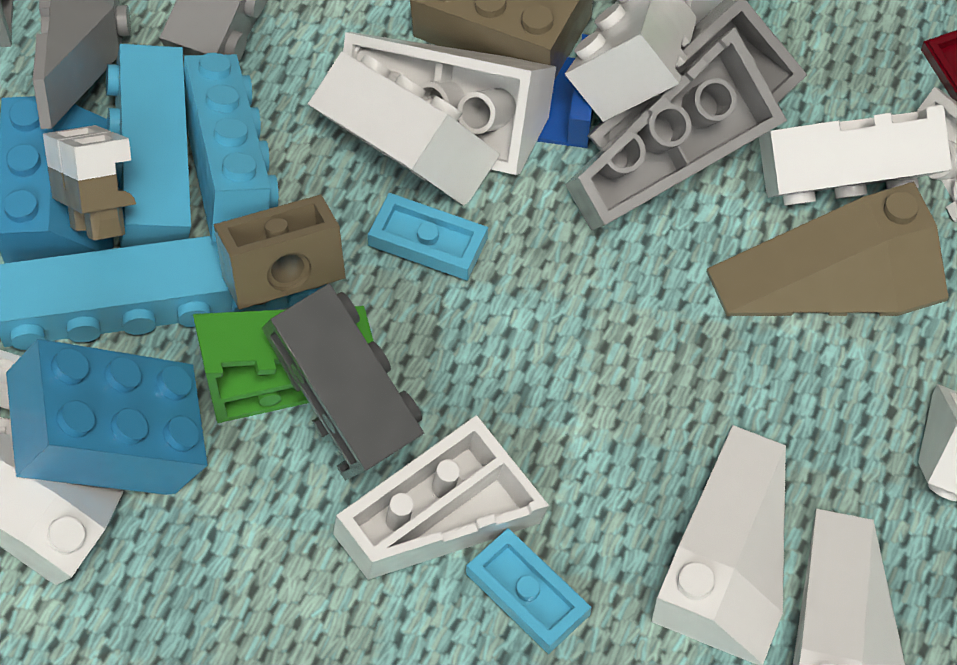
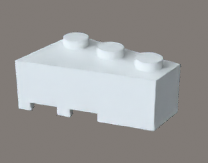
M617 0L615 4L608 7L596 18L594 23L597 25V29L595 32L587 36L576 46L574 52L577 54V57L565 75L604 122L680 84L681 75L675 67L676 65L680 67L686 62L687 56L681 49V45L685 47L691 42L697 17L684 0Z
M341 51L308 102V105L385 156L406 167L424 181L430 182L463 206L467 204L482 184L500 154L457 122L462 112L445 100L435 96L432 102L428 103L422 99L426 91L406 77L399 75L397 80L393 82L388 79L392 71L372 57L365 54L361 62Z
M944 105L926 107V109L919 112L896 115L885 113L874 115L873 118L842 122L838 120L772 130L759 137L767 197L783 196L784 206L815 202V191L834 189L835 198L840 199L867 195L866 185L886 182V189L914 182L917 188H919L918 178L952 170Z
M476 415L337 514L333 535L369 580L495 539L507 528L512 532H516L540 524L549 505Z

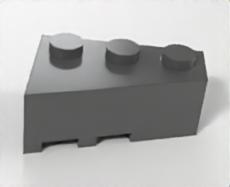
M329 283L271 318L262 327V330L294 389L303 392L318 417L312 420L319 435L324 437L329 434L343 455L345 461L338 464L337 468L344 480H347L375 466L423 435L424 431L418 424L422 420V414L417 404L406 391L399 393L387 373L391 371V366L386 355L374 341L367 343L356 323L360 321V317L354 304L345 293L340 292L336 294Z

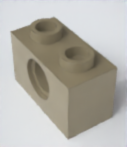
M321 194L213 224L222 277L239 310L346 279L340 226Z

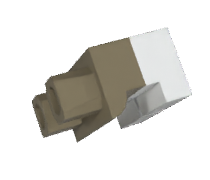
M96 125L43 133L52 198L68 206L70 227L76 231H87V237L92 240L125 235L122 207L135 205L136 201L130 193L118 188L115 163L131 161L129 138Z

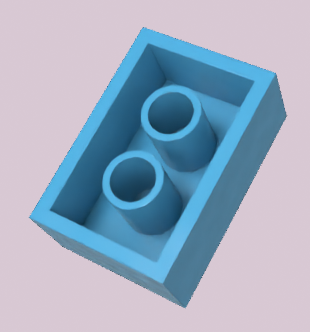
M37 339L6 372L16 477L170 495L177 493L208 466L193 364Z

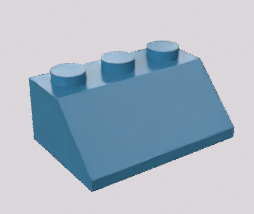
M35 96L1 98L0 253L4 264L114 248V237L92 240L87 237V231H76L70 227L68 206L52 198L43 133L93 125L107 129L106 118L74 104L52 129H41Z

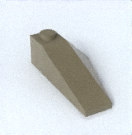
M914 182L863 196L707 268L706 271L726 316H792L794 313H828L829 316H847V313H879V316H899L945 302L949 298L937 225Z

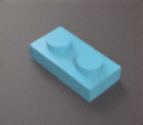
M388 193L368 233V246L468 281L488 239V227Z
M509 528L466 565V575L548 654L591 614V606Z

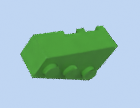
M355 306L360 317V321L356 325L367 343L373 341L365 307ZM284 310L193 314L217 423L309 403L301 390L296 391L262 330V327L271 318Z

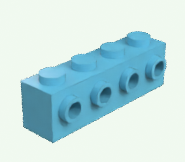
M119 44L116 64H107L106 96H115L116 108H108L107 130L129 138L131 161L115 163L118 188L130 193L136 201L135 205L122 207L125 235L119 236L120 248L188 239L191 230L183 47Z
M207 53L204 55H185L186 128L211 242H216L213 224L277 207L279 199L278 182L276 175L267 174L269 171L268 143L266 140L259 141L261 132L258 107H250L252 104L250 75H242L237 54Z

